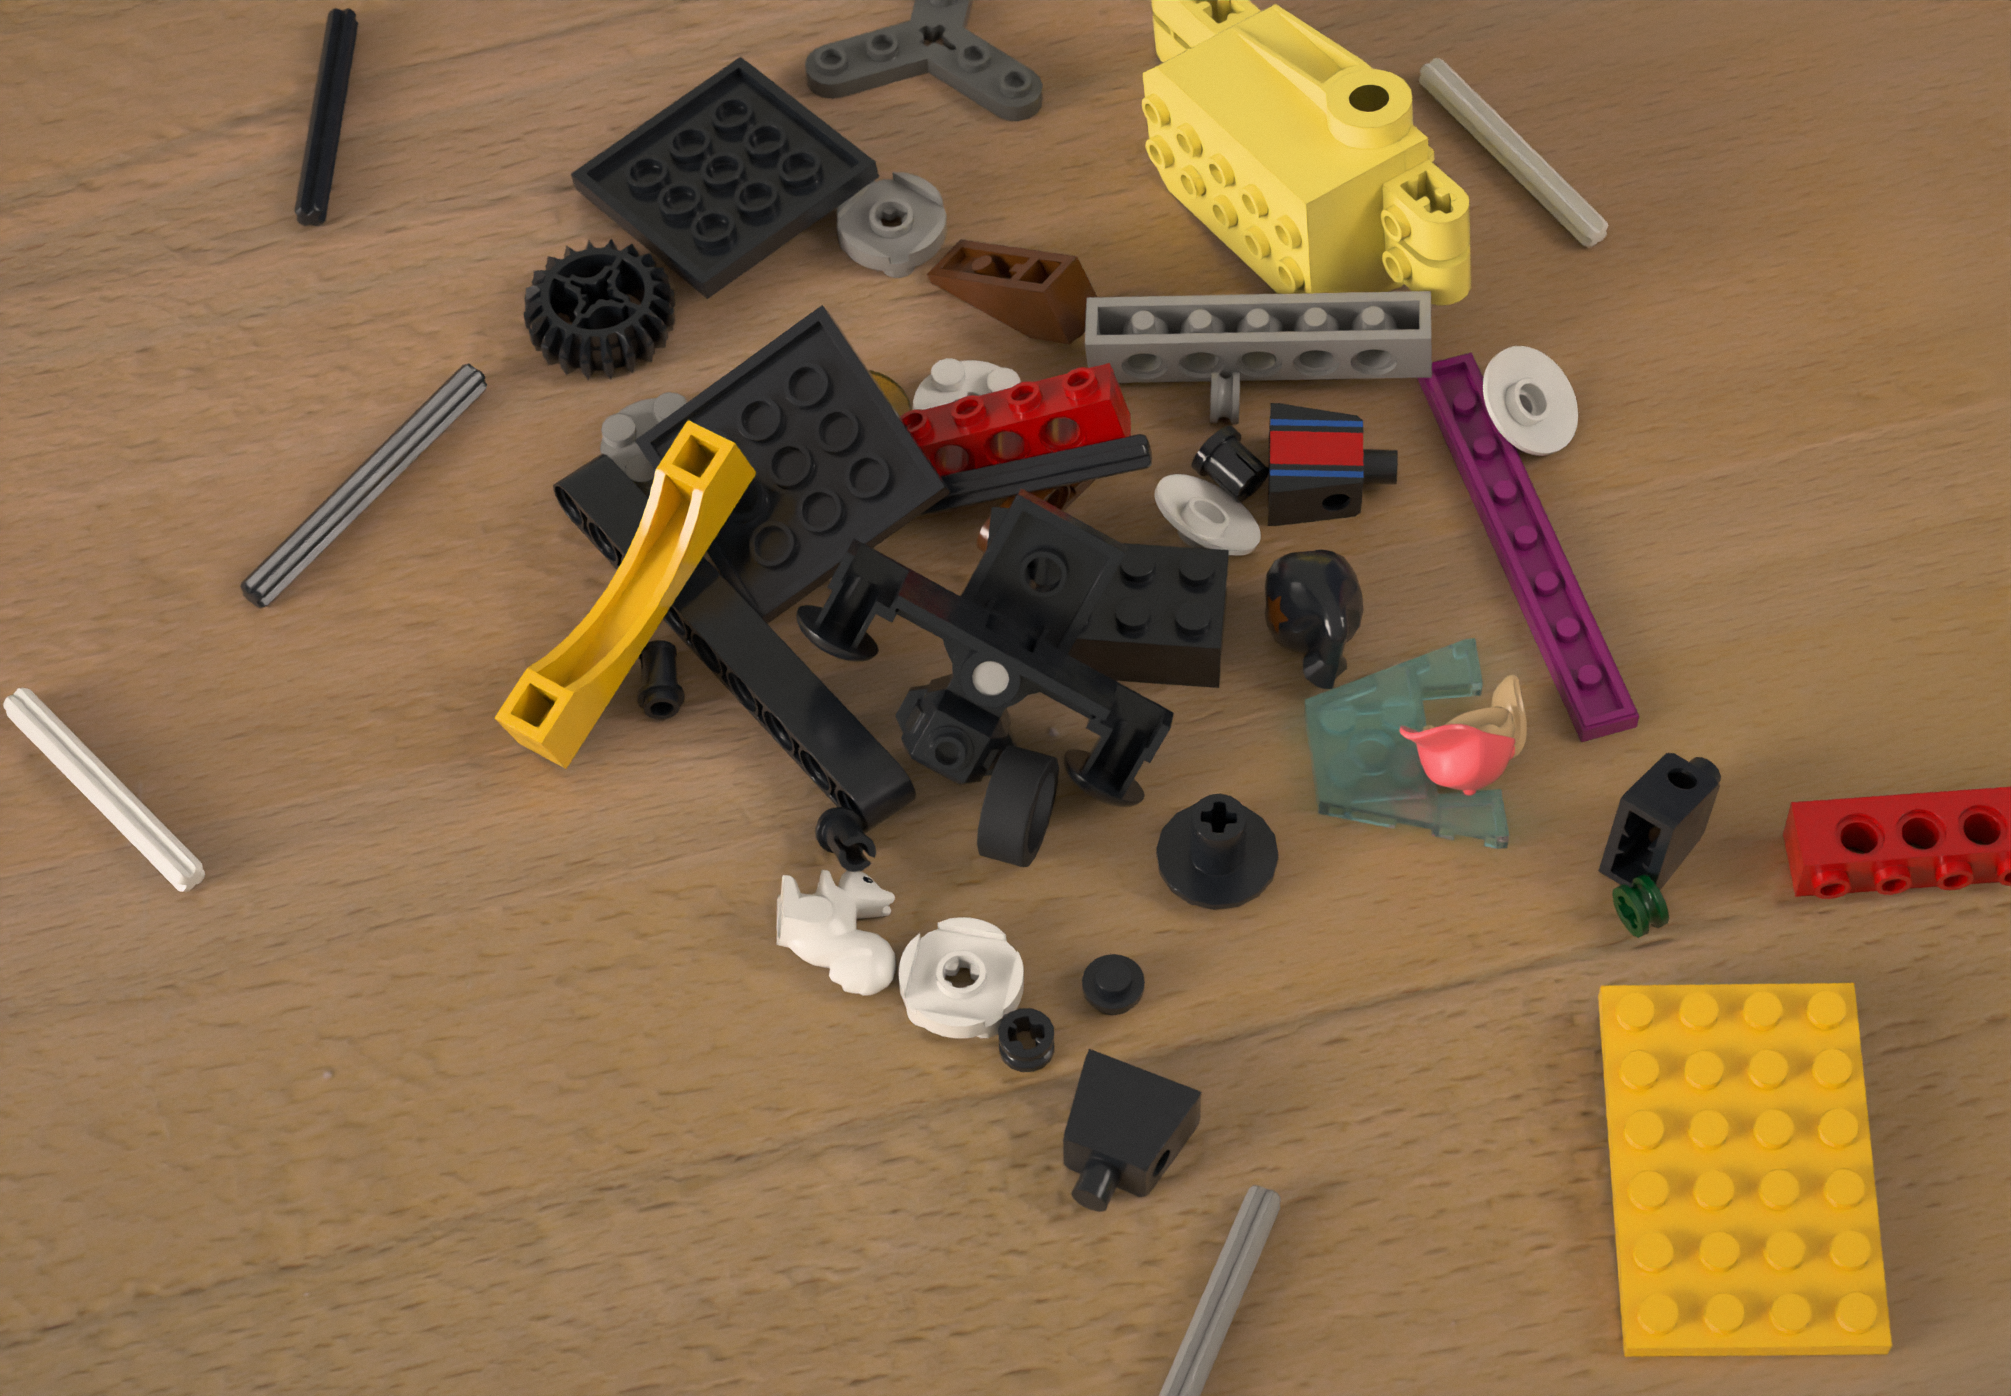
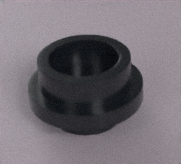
M1108 954L1098 957L1084 971L1082 978L1083 994L1086 1000L1101 1013L1107 1015L1123 1014L1133 1008L1140 1001L1144 993V974L1139 965L1126 956Z

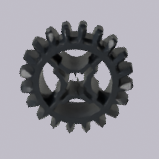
M588 239L585 250L576 252L569 246H566L562 260L548 256L547 264L545 265L546 270L534 271L532 286L526 288L524 297L525 312L523 316L525 327L529 329L532 345L535 346V350L542 351L548 365L560 362V367L564 370L566 376L581 368L587 380L590 379L595 371H604L611 380L615 369L624 367L633 373L637 359L652 363L653 355L655 354L654 348H666L668 332L673 331V325L675 324L673 308L676 306L674 290L670 287L669 278L664 271V267L656 266L651 253L639 256L633 243L620 251L612 239L604 248H596ZM627 294L639 300L641 305L630 302V297ZM562 313L569 316L572 324L566 323L558 315Z

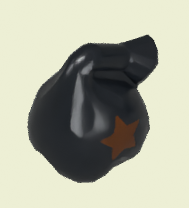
M1321 549L1286 554L1275 560L1266 574V625L1278 644L1294 652L1306 654L1303 658L1305 679L1316 687L1333 689L1335 679L1347 670V661L1343 656L1345 643L1353 638L1361 626L1364 608L1362 591L1357 575L1345 557L1333 551Z

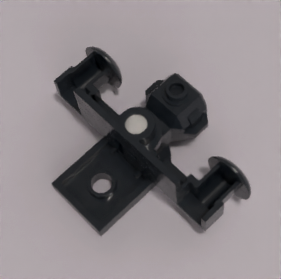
M1020 488L960 596L854 538L827 587L832 592L824 607L803 605L798 608L796 613L797 623L807 639L822 651L847 661L863 662L877 655L879 651L878 645L866 632L876 614L891 623L896 615H899L943 639L947 654L952 661L953 673L933 679L929 685L911 687L895 715L903 732L901 737L903 746L911 759L959 785L981 782L984 776L992 775L998 759L1008 745L1017 746L1010 730L1011 721L1007 707L1017 704L1027 695L1041 692L1087 717L1086 729L1099 735L1091 752L1078 749L1066 751L1064 766L1072 781L1091 797L1109 805L1131 807L1143 801L1145 797L1144 791L1134 778L1144 761L1149 763L1152 761L1171 728L1174 712L1068 655L1125 556L1128 546ZM1036 558H1049L1059 566L1061 578L1052 585L1037 584L1030 578L1027 565Z

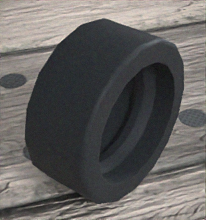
M1008 745L1001 753L989 781L981 809L977 835L979 855L1020 867H1029L1043 842L1055 802L1059 777V765L1056 757Z

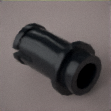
M664 640L648 642L639 655L642 687L637 693V702L644 709V713L653 719H668L675 716L679 712L685 698L684 690L678 685L677 649L675 645Z
M846 807L830 808L821 814L815 827V837L819 845L827 852L834 853L840 865L847 871L858 872L869 867L871 862L865 857L863 850L869 856L875 858L876 846L872 839L863 832L862 821L858 814Z

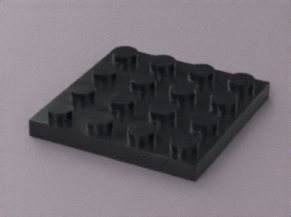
M740 56L572 172L571 177L578 192L708 299L879 178L876 161Z
M823 305L635 440L654 471H656L663 457L689 420L734 442L756 471L755 477L709 546L707 552L724 579L767 624L831 579L854 538L874 548L951 493L839 325Z

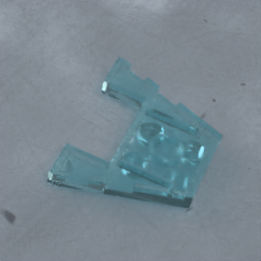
M1475 638L1464 639L1305 699L1304 716L1319 814L1394 829L1396 823L1431 829V834L1435 837L1454 840L1455 834L1483 839L1485 840L1484 846L1496 849L1508 847L1509 831L1501 789L1476 791L1471 796L1465 795L1463 792L1439 794L1436 783L1426 775L1422 767L1416 743L1405 738L1399 732L1401 725L1418 732H1422L1423 727L1427 726L1423 700L1481 696L1483 680Z

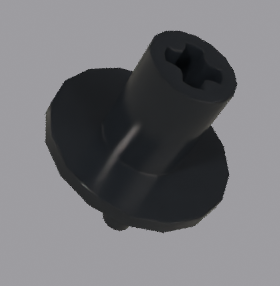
M1225 794L1208 795L1197 803L1177 812L1162 829L1156 848L1159 874L1171 892L1185 900L1188 904L1212 910L1239 907L1259 897L1273 881L1279 859L1275 835L1265 820L1242 805L1237 799Z

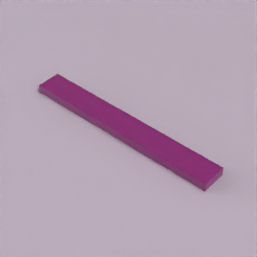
M1472 352L1432 362V377L1417 378L1580 741L1585 742L1636 728L1639 721L1637 709L1517 449L1499 432L1488 413L1483 394L1484 378Z

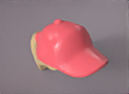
M1511 674L1502 680L1493 693L1492 706L1489 708L1463 713L1443 726H1424L1422 732L1401 725L1399 732L1405 738L1416 743L1422 767L1426 775L1434 783L1462 790L1465 795H1474L1477 789L1484 788L1496 781L1506 769L1509 760L1516 758L1520 754L1526 741L1527 720L1517 675Z

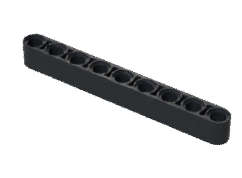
M602 453L553 484V490L560 506L570 520L618 570L638 530L649 498L608 455ZM703 556L663 620L837 807L850 808L858 814L862 821L864 833L869 832L915 800V788L901 765Z

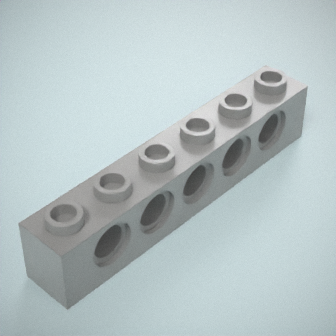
M1431 291L1088 297L1085 327L1088 368L1110 363L1118 383L1211 381V372H1219L1222 378H1229L1233 372H1240V381L1432 377Z

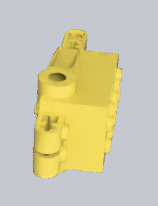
M1151 0L1156 54L1163 63L1143 73L1145 98L1142 100V108L1148 122L1149 139L1146 141L1148 155L1157 167L1167 189L1277 294L1388 292L1405 284L1411 291H1431V304L1438 306L1454 304L1468 295L1471 289L1469 197L1458 184L1433 163L1435 159L1434 150L1428 146V137L1413 125L1412 91L1404 79L1392 72L1373 69L1365 61L1277 4L1261 11L1249 0Z

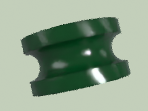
M1641 875L1633 879L1631 888L1622 884L1613 889L1612 896L1617 914L1626 929L1633 936L1639 938L1649 932V925L1660 928L1668 924L1669 912L1665 899L1657 885L1648 876Z

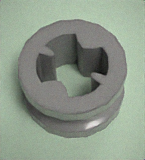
M1211 372L1210 423H1217L1220 418L1226 417L1230 419L1231 424H1239L1240 372H1233L1229 378H1222L1219 372Z

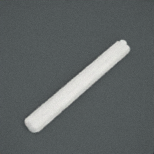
M1435 58L1429 64L1423 65L1420 69V84L1582 245L1592 247L1606 237L1608 222L1455 71L1439 58Z
M18 688L13 695L7 696L3 703L7 716L178 891L188 892L196 884L202 882L205 877L202 863L30 689Z

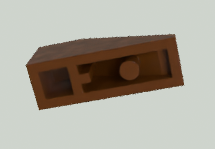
M962 239L927 274L932 284L1027 337L1068 345L1085 332L1087 298L1097 297L1077 256Z

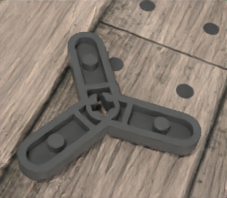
M915 0L910 21L820 46L808 55L805 62L808 87L814 94L828 99L846 97L930 73L996 116L1007 121H1022L1031 118L1038 113L1043 101V85L1040 77L1033 70L966 29L973 0ZM927 39L928 41L934 43L930 44L929 46H925L924 40ZM938 39H943V45L935 42Z

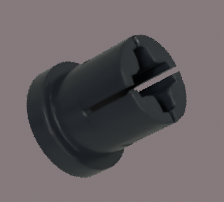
M1229 425L1218 430L1201 446L1192 461V468L1202 477L1209 475L1237 503L1248 499V496L1253 495L1261 487L1268 476L1269 468L1240 442L1241 434L1233 426Z

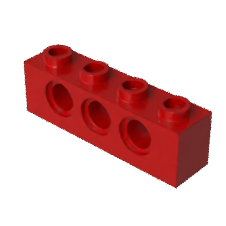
M1110 363L1091 368H1077L1067 374L1035 382H1021L1011 388L980 396H966L956 402L924 410L915 409L900 416L940 476L1131 436V415Z
M2011 786L1791 802L1783 831V838L1795 897L1816 896L1821 899H1835L1847 893L1877 891L1884 895H1894L1913 888L1939 887L1943 890H1958L1970 884L1996 882L2005 886H2011ZM1969 839H1978L1986 845L1976 844ZM1907 843L1919 844L1925 849H1916ZM1847 847L1860 849L1864 854L1851 852Z

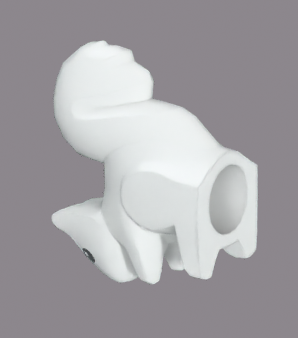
M821 870L820 881L814 894L800 893L795 879L790 875H783L781 895H778L777 945L790 948L801 959L814 966L830 968V979L842 985L845 992L858 993L862 996L874 995L886 988L893 980L896 971V955L888 941L878 934L857 930V919L890 915L891 908L888 905L894 902L895 896L892 892L881 889L872 878L861 871H846L842 874L837 887L828 870Z

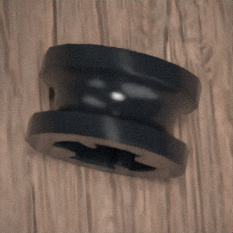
M1020 1008L1010 1012L1002 1019L998 1028L999 1054L1006 1065L1019 1072H1034L1042 1069L1051 1061L1054 1054V1027L1044 1013L1032 1008ZM1029 1031L1031 1038L1035 1040L1036 1047L1024 1049L1022 1043L1017 1039V1034Z

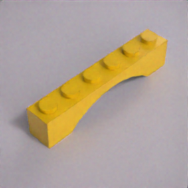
M689 420L686 422L656 468L650 496L640 525L625 558L610 584L590 612L569 636L546 656L526 668L495 716L500 725L519 744L567 769L755 477L756 471L734 442Z

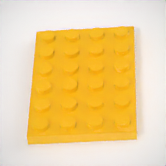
M1855 983L1600 986L1598 1000L1624 1357L1888 1355L1892 1347Z

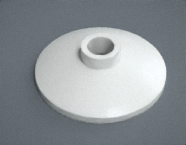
M1526 346L1509 347L1492 358L1485 370L1483 394L1488 413L1504 438L1518 449L1538 456L1553 454L1568 445L1577 428L1578 407L1572 386L1560 367L1544 353Z
M1183 474L1165 476L1158 483L1154 493L1157 506L1164 517L1178 530L1179 537L1193 548L1229 550V555L1235 556L1249 554L1257 547L1261 533L1256 520L1241 503H1237L1223 489L1203 479Z

